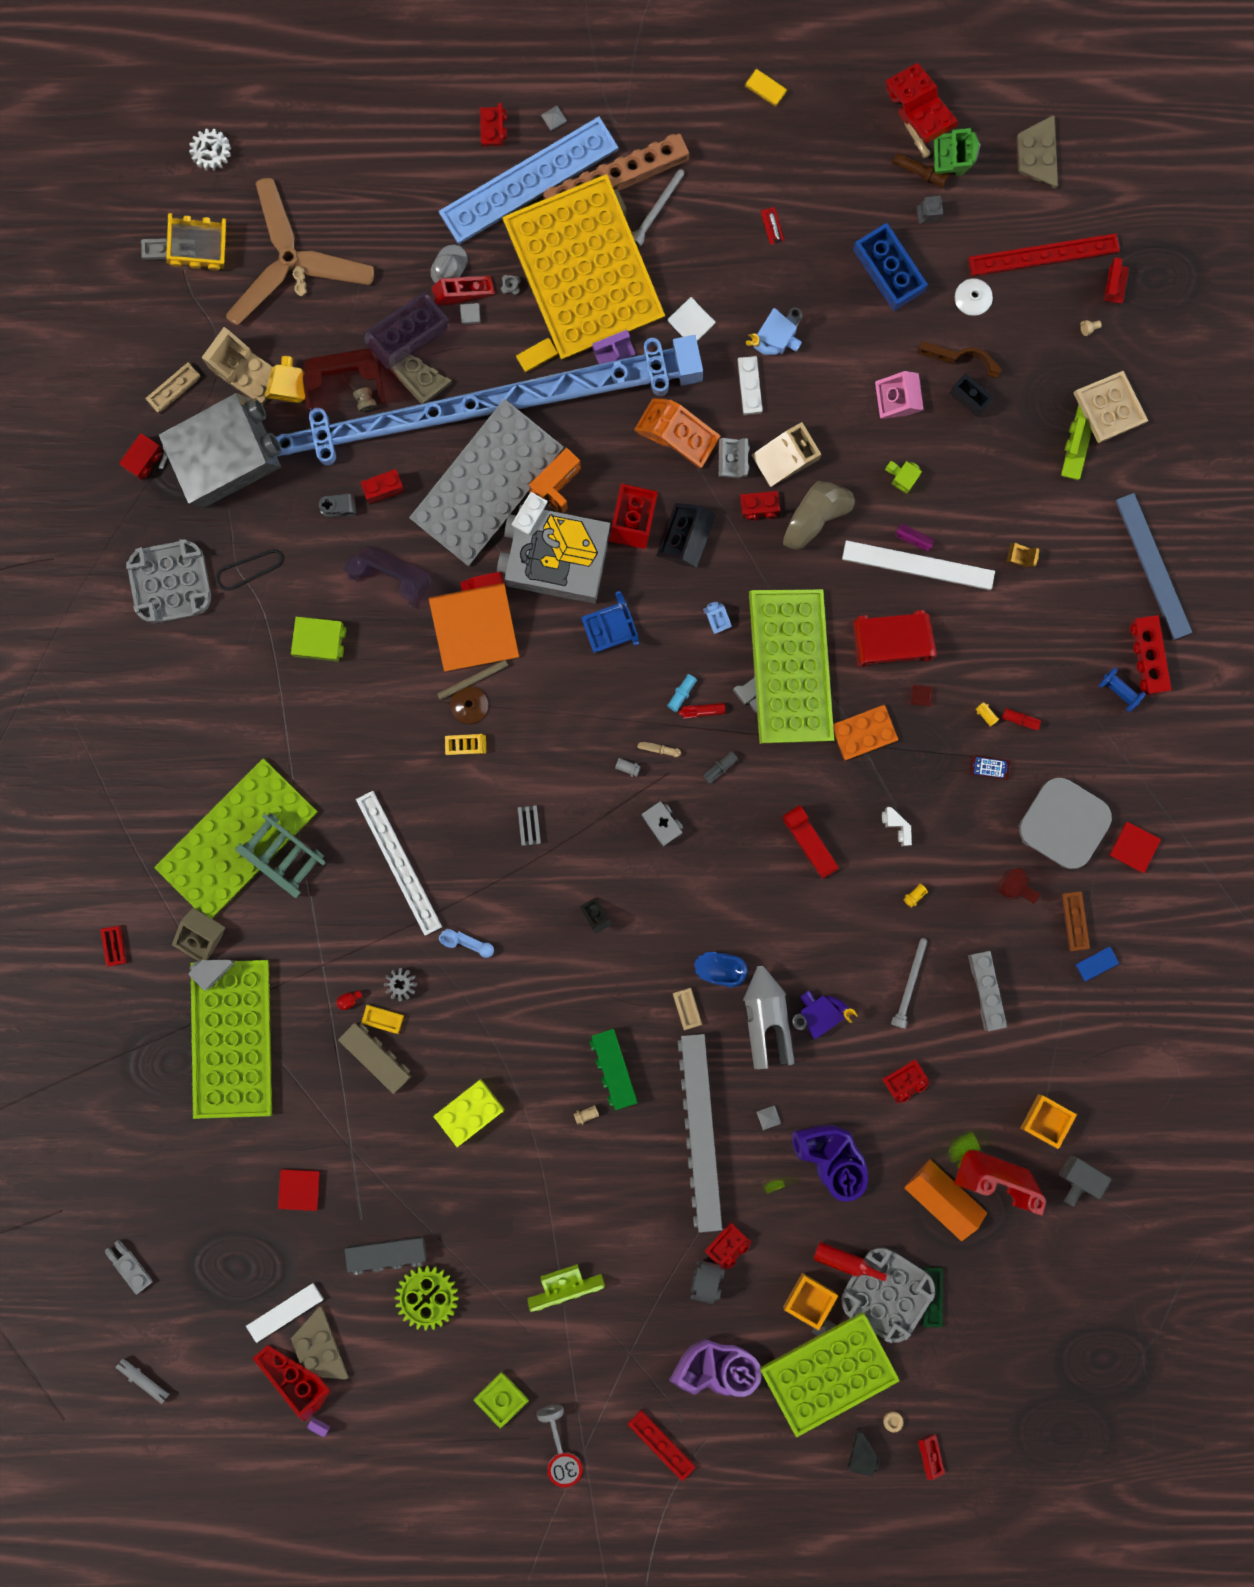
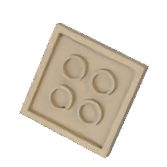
M1124 371L1080 388L1073 393L1098 443L1148 422Z

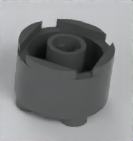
M697 1260L696 1265L700 1267H697V1270L694 1271L691 1292L694 1295H691L690 1299L714 1304V1301L717 1302L720 1298L721 1289L718 1288L719 1282L723 1281L725 1269L721 1268V1265Z

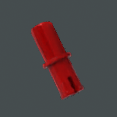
M1008 708L1005 709L1002 717L1003 720L1016 723L1019 727L1022 725L1036 731L1041 725V720L1025 715V712L1019 713Z

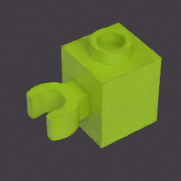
M890 461L885 469L896 476L892 485L908 494L922 473L918 465L907 461L902 468Z

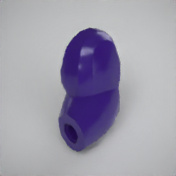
M830 1124L813 1126L792 1132V1144L797 1158L817 1165V1174L833 1197L839 1201L848 1202L856 1200L863 1195L868 1183V1169L864 1156L857 1149L849 1131Z

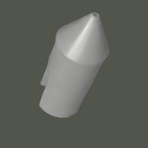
M757 966L743 998L748 1014L747 1022L754 1069H768L765 1031L769 1026H772L775 1031L780 1064H794L785 999L786 993L764 966Z

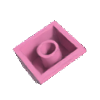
M903 371L875 381L880 418L907 416L924 410L919 373Z

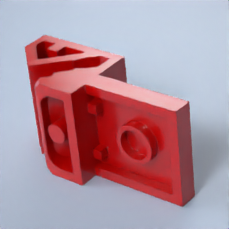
M918 63L885 80L886 89L892 102H901L903 104L898 109L899 116L906 125L910 124L925 144L958 126V120L938 97L937 85Z

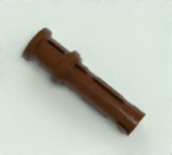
M898 152L892 164L924 178L925 182L938 185L940 189H943L949 173L935 174L934 166L928 167Z

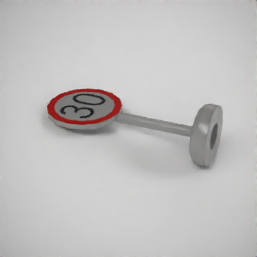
M559 1404L549 1405L541 1408L536 1413L540 1422H550L558 1454L549 1461L547 1467L548 1476L556 1486L570 1487L581 1478L582 1464L574 1454L563 1453L555 1420L563 1415V1406Z

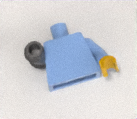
M773 308L758 334L748 335L752 338V341H746V345H753L763 355L783 354L787 347L797 352L802 342L793 336L796 333L799 321L803 317L802 312L799 308H792L789 310L787 317H784Z

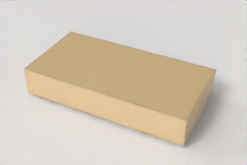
M688 988L673 993L683 1029L687 1030L702 1025L692 989Z

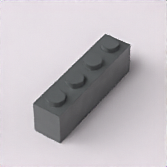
M424 1236L347 1246L344 1249L347 1272H353V1275L365 1273L364 1270L372 1269V1272L384 1271V1267H391L392 1270L401 1269L405 1264H411V1267L423 1265L422 1262L427 1260Z

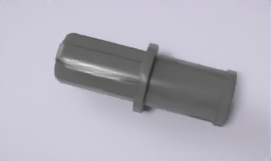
M730 751L719 762H715L716 764L703 775L704 779L708 783H712L722 773L725 774L726 770L735 762L739 761L738 758Z

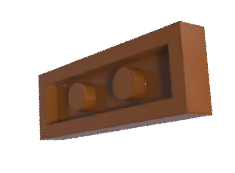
M1082 891L1061 894L1069 951L1090 949Z

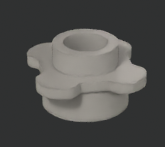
M504 275L502 277L503 286L501 291L503 293L510 292L514 295L518 294V285L521 282L520 277Z

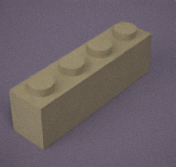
M354 1023L338 1041L386 1088L395 1094L412 1077L409 1074L411 1071L403 1063L399 1065L395 1061L397 1057L390 1050L386 1052L381 1047L383 1043L375 1036L372 1038L367 1033L369 1030L362 1023L359 1025Z

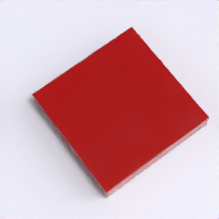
M1125 822L1109 856L1143 874L1161 839L1129 822Z
M281 1169L278 1209L317 1211L320 1171Z

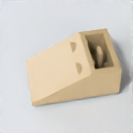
M801 422L779 435L751 456L771 488L818 461L821 453Z

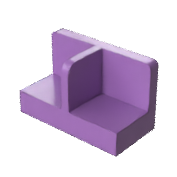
M628 330L592 344L593 352L599 364L635 356Z

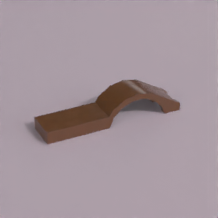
M921 341L917 350L918 354L952 365L962 357L972 356L978 358L984 363L987 369V376L996 379L1002 370L985 351L979 348L968 347L956 352Z

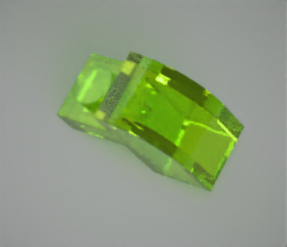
M972 1131L958 1136L950 1144L948 1151L949 1160L952 1163L959 1161L957 1164L958 1169L966 1151L971 1149L981 1151Z

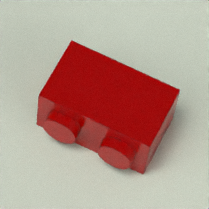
M140 433L119 464L132 475L142 480L150 474L154 462L160 460L163 449Z
M396 469L360 482L369 504L405 492Z

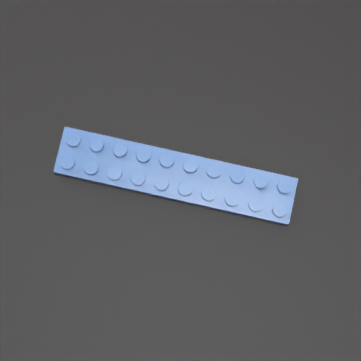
M597 117L441 209L439 214L459 245L502 220V217L517 211L539 198L549 187L561 185L564 181L573 178L619 150L618 146L600 117Z

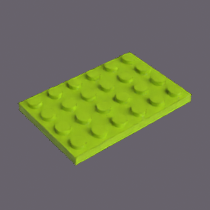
M864 1312L857 1314L760 1368L796 1438L900 1381Z

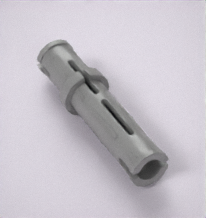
M124 1358L120 1361L123 1366L118 1364L115 1369L129 1378L128 1381L136 1383L160 1402V1404L165 1401L164 1398L168 1397L169 1393L141 1373V1369H136Z

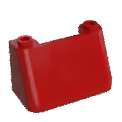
M925 610L914 611V614L877 618H868L867 615L858 616L857 620L853 621L857 668L885 662L919 661L921 657L923 661H933L937 657L930 616L928 613H925Z
M971 1149L965 1152L954 1182L955 1185L983 1195H990L996 1189L997 1183L1008 1186L1006 1193L1010 1194L1013 1198L1011 1205L1043 1216L1046 1200L1028 1169Z

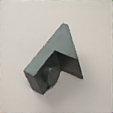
M596 897L580 906L595 934L612 925Z

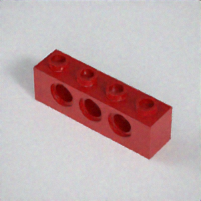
M1159 615L1136 618L1130 624V632L1132 636L1134 635L1135 643H1133V650L1138 656L1136 667L1142 679L1140 680V689L1146 693L1145 696L1167 693L1172 689ZM1143 633H1147L1150 636L1149 642L1143 639ZM1147 651L1153 654L1152 661L1146 658ZM1150 670L1156 672V679H1152L1149 676Z

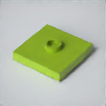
M502 1371L473 1399L500 1429L529 1401Z

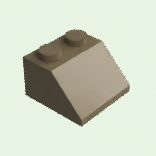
M192 908L181 920L172 945L199 962L201 960H208L221 940L225 927L202 912Z

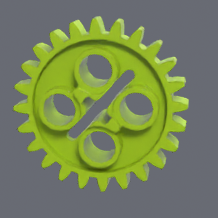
M429 1265L426 1266L424 1271L419 1266L417 1273L414 1269H411L412 1276L405 1274L406 1281H399L403 1287L396 1288L400 1295H396L395 1299L400 1300V1302L395 1306L402 1308L398 1313L399 1315H406L403 1321L411 1320L409 1326L417 1323V1329L424 1325V1330L427 1331L428 1325H431L432 1329L435 1330L436 1323L442 1327V1320L447 1322L450 1320L447 1314L454 1315V1311L451 1308H457L458 1305L453 1301L458 1300L459 1297L453 1294L458 1291V1288H452L455 1281H448L450 1274L445 1277L443 1276L444 1269L438 1273L437 1266L432 1271ZM422 1280H431L432 1287L428 1289L423 1287ZM437 1285L440 1286L431 1295L430 1301L426 1300L421 1307L414 1310V1307L422 1301L424 1295H428ZM408 1294H417L418 1301H409ZM436 1294H444L446 1301L438 1302L435 1297ZM423 1307H428L431 1309L432 1314L424 1316L421 1310Z

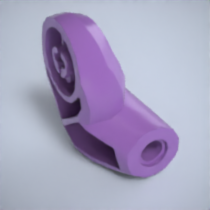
M703 1339L689 1346L682 1355L669 1381L692 1395H696L708 1387L716 1394L744 1397L757 1389L761 1381L762 1372L758 1361L746 1350L735 1345L718 1344Z

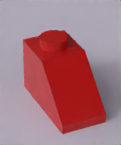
M502 572L476 576L460 582L462 591L505 584Z

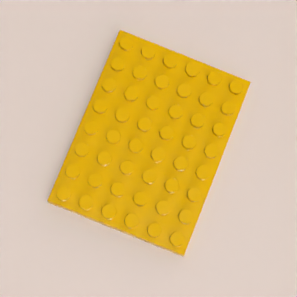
M607 174L502 217L561 360L589 349L593 343L624 330L630 332L665 317Z

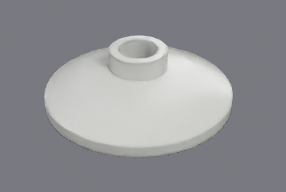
M968 279L962 282L955 293L957 307L961 312L970 316H978L985 313L991 306L993 299L990 287L979 279ZM972 293H977L978 297H972Z

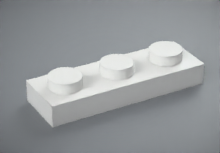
M757 356L738 358L743 415L762 413Z

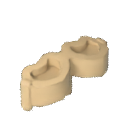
M297 266L292 274L297 280L294 290L299 296H304L307 292L306 283L304 282V269L301 266Z

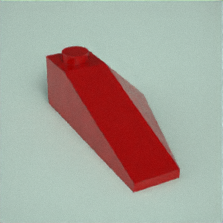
M268 1345L252 1358L296 1415L304 1422L320 1409L331 1392L318 1375Z

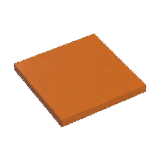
M504 583L429 597L444 672L519 657Z

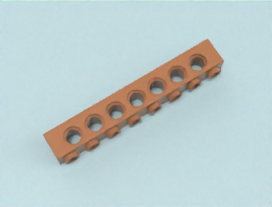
M672 134L659 143L653 142L643 150L637 149L627 157H618L611 164H602L597 167V170L584 172L574 180L568 179L558 187H549L543 193V199L550 198L605 174L608 175L613 189H618L619 191L688 161L689 151L681 134ZM664 150H669L671 154L664 155L662 152ZM651 157L654 161L649 163L645 159ZM635 165L637 169L630 170L628 166ZM613 172H618L620 176L615 178L612 177L611 174Z

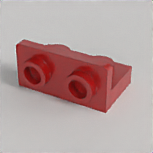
M498 103V107L480 108L482 147L504 146V139H507V127H503V121H507L506 109L502 108V103Z
M1115 257L1110 264L1104 301L1123 303L1129 267L1121 265V258Z
M778 491L740 494L742 518L757 520L758 517L766 516V519H772L781 513Z
M916 1060L882 1079L896 1104L906 1102L910 1099L911 1095L924 1091L929 1085L927 1076Z
M730 1223L705 1252L718 1265H721V1268L727 1270L735 1265L736 1259L741 1254L747 1252L752 1241L734 1224Z

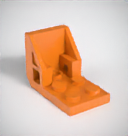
M652 398L634 429L635 432L662 446L672 447L698 468L703 467L720 438L718 433L683 406L666 399Z

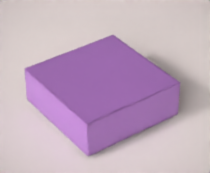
M312 1418L307 1428L325 1437L330 1426Z

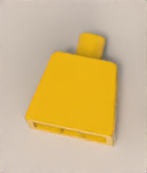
M282 356L281 365H275L271 369L265 398L293 403H301L305 399L303 372L301 368L292 367V357Z

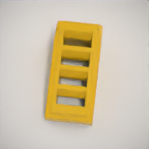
M486 735L445 736V755L486 754ZM460 739H463V750L460 747ZM468 739H471V750H468ZM476 739L478 740V749H476ZM452 740H455L456 751H453Z

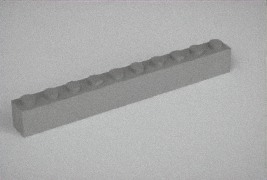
M705 1034L682 1035L681 1040L677 1041L678 1052L682 1051L683 1059H679L680 1071H684L685 1078L681 1079L682 1091L686 1090V1098H683V1109L688 1111V1118H684L685 1130L689 1129L690 1137H686L687 1149H691L692 1156L688 1157L689 1169L693 1168V1176L690 1177V1187L695 1190V1196H691L692 1208H696L697 1216H693L694 1228L698 1227V1232L721 1231L722 1223Z

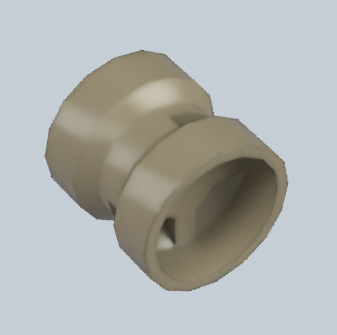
M370 387L358 389L353 393L355 400L358 401L357 407L359 412H367L377 407L375 400L371 397L373 393Z

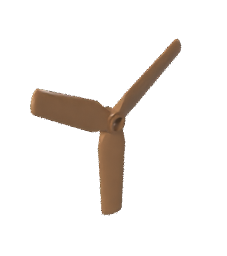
M263 178L256 182L270 239L279 251V259L262 272L229 310L226 317L231 323L239 325L284 280L288 271L295 269L297 266H301L304 269V273L310 276L365 285L372 283L374 278V268L372 266L314 251L296 252L294 249L295 237L274 180ZM293 256L292 261H285L286 257Z

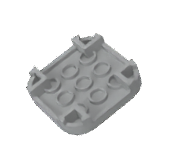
M179 540V542L148 548L140 547L135 549V552L126 562L134 601L133 607L135 612L144 621L163 623L194 617L208 609L211 602V591L204 555L195 543L188 540Z
M1054 778L1043 784L1023 819L1020 820L1018 826L1019 835L1026 846L1038 851L1060 865V867L1077 869L1084 866L1093 855L1111 824L1112 816L1108 805L1101 799L1070 780Z
M876 1247L871 1249L863 1259L871 1268L888 1274L886 1281L884 1282L868 1275L859 1277L852 1275L842 1293V1307L850 1318L864 1312L874 1333L890 1343L901 1342L911 1336L912 1331L930 1302L933 1301L935 1285L931 1276L912 1262L889 1248Z

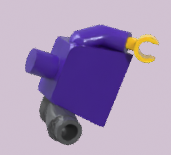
M809 990L800 996L806 1006L800 1010L799 1014L793 1017L792 1023L799 1030L807 1026L812 1038L816 1039L845 1018L849 1023H852L849 1019L851 1014H854L856 1017L858 1015L841 1000L832 996L824 997L823 995L815 999Z

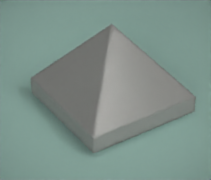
M558 106L541 115L551 131L567 122Z
M775 1105L757 1111L763 1130L781 1124Z

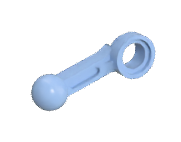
M446 929L439 936V941L449 948H454L457 944H461L478 952L484 958H489L494 953V947L490 943H482L460 931L456 933L451 929Z

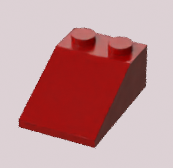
M621 483L608 541L646 549L658 492Z

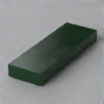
M922 1267V1270L931 1276L935 1285L933 1301L930 1302L922 1315V1326L943 1327V1268Z

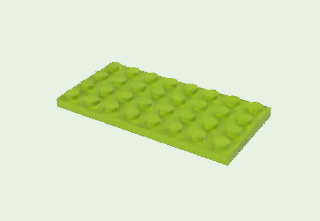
M823 589L749 591L759 743L834 741Z
M262 759L154 868L196 910L213 919L260 871L235 851V847L239 842L243 845L245 842L248 843L265 823L266 820L262 817L264 812L268 815L269 813L275 815L279 819L278 823L294 836L318 812L265 759ZM272 825L253 848V853L258 857L263 855L281 832ZM288 837L277 849V851L272 855L269 861L290 841Z
M269 960L234 961L235 964L208 991H204L191 978L193 1119L272 1116Z

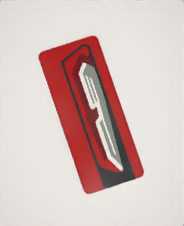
M775 207L761 210L769 243L774 244L784 241Z

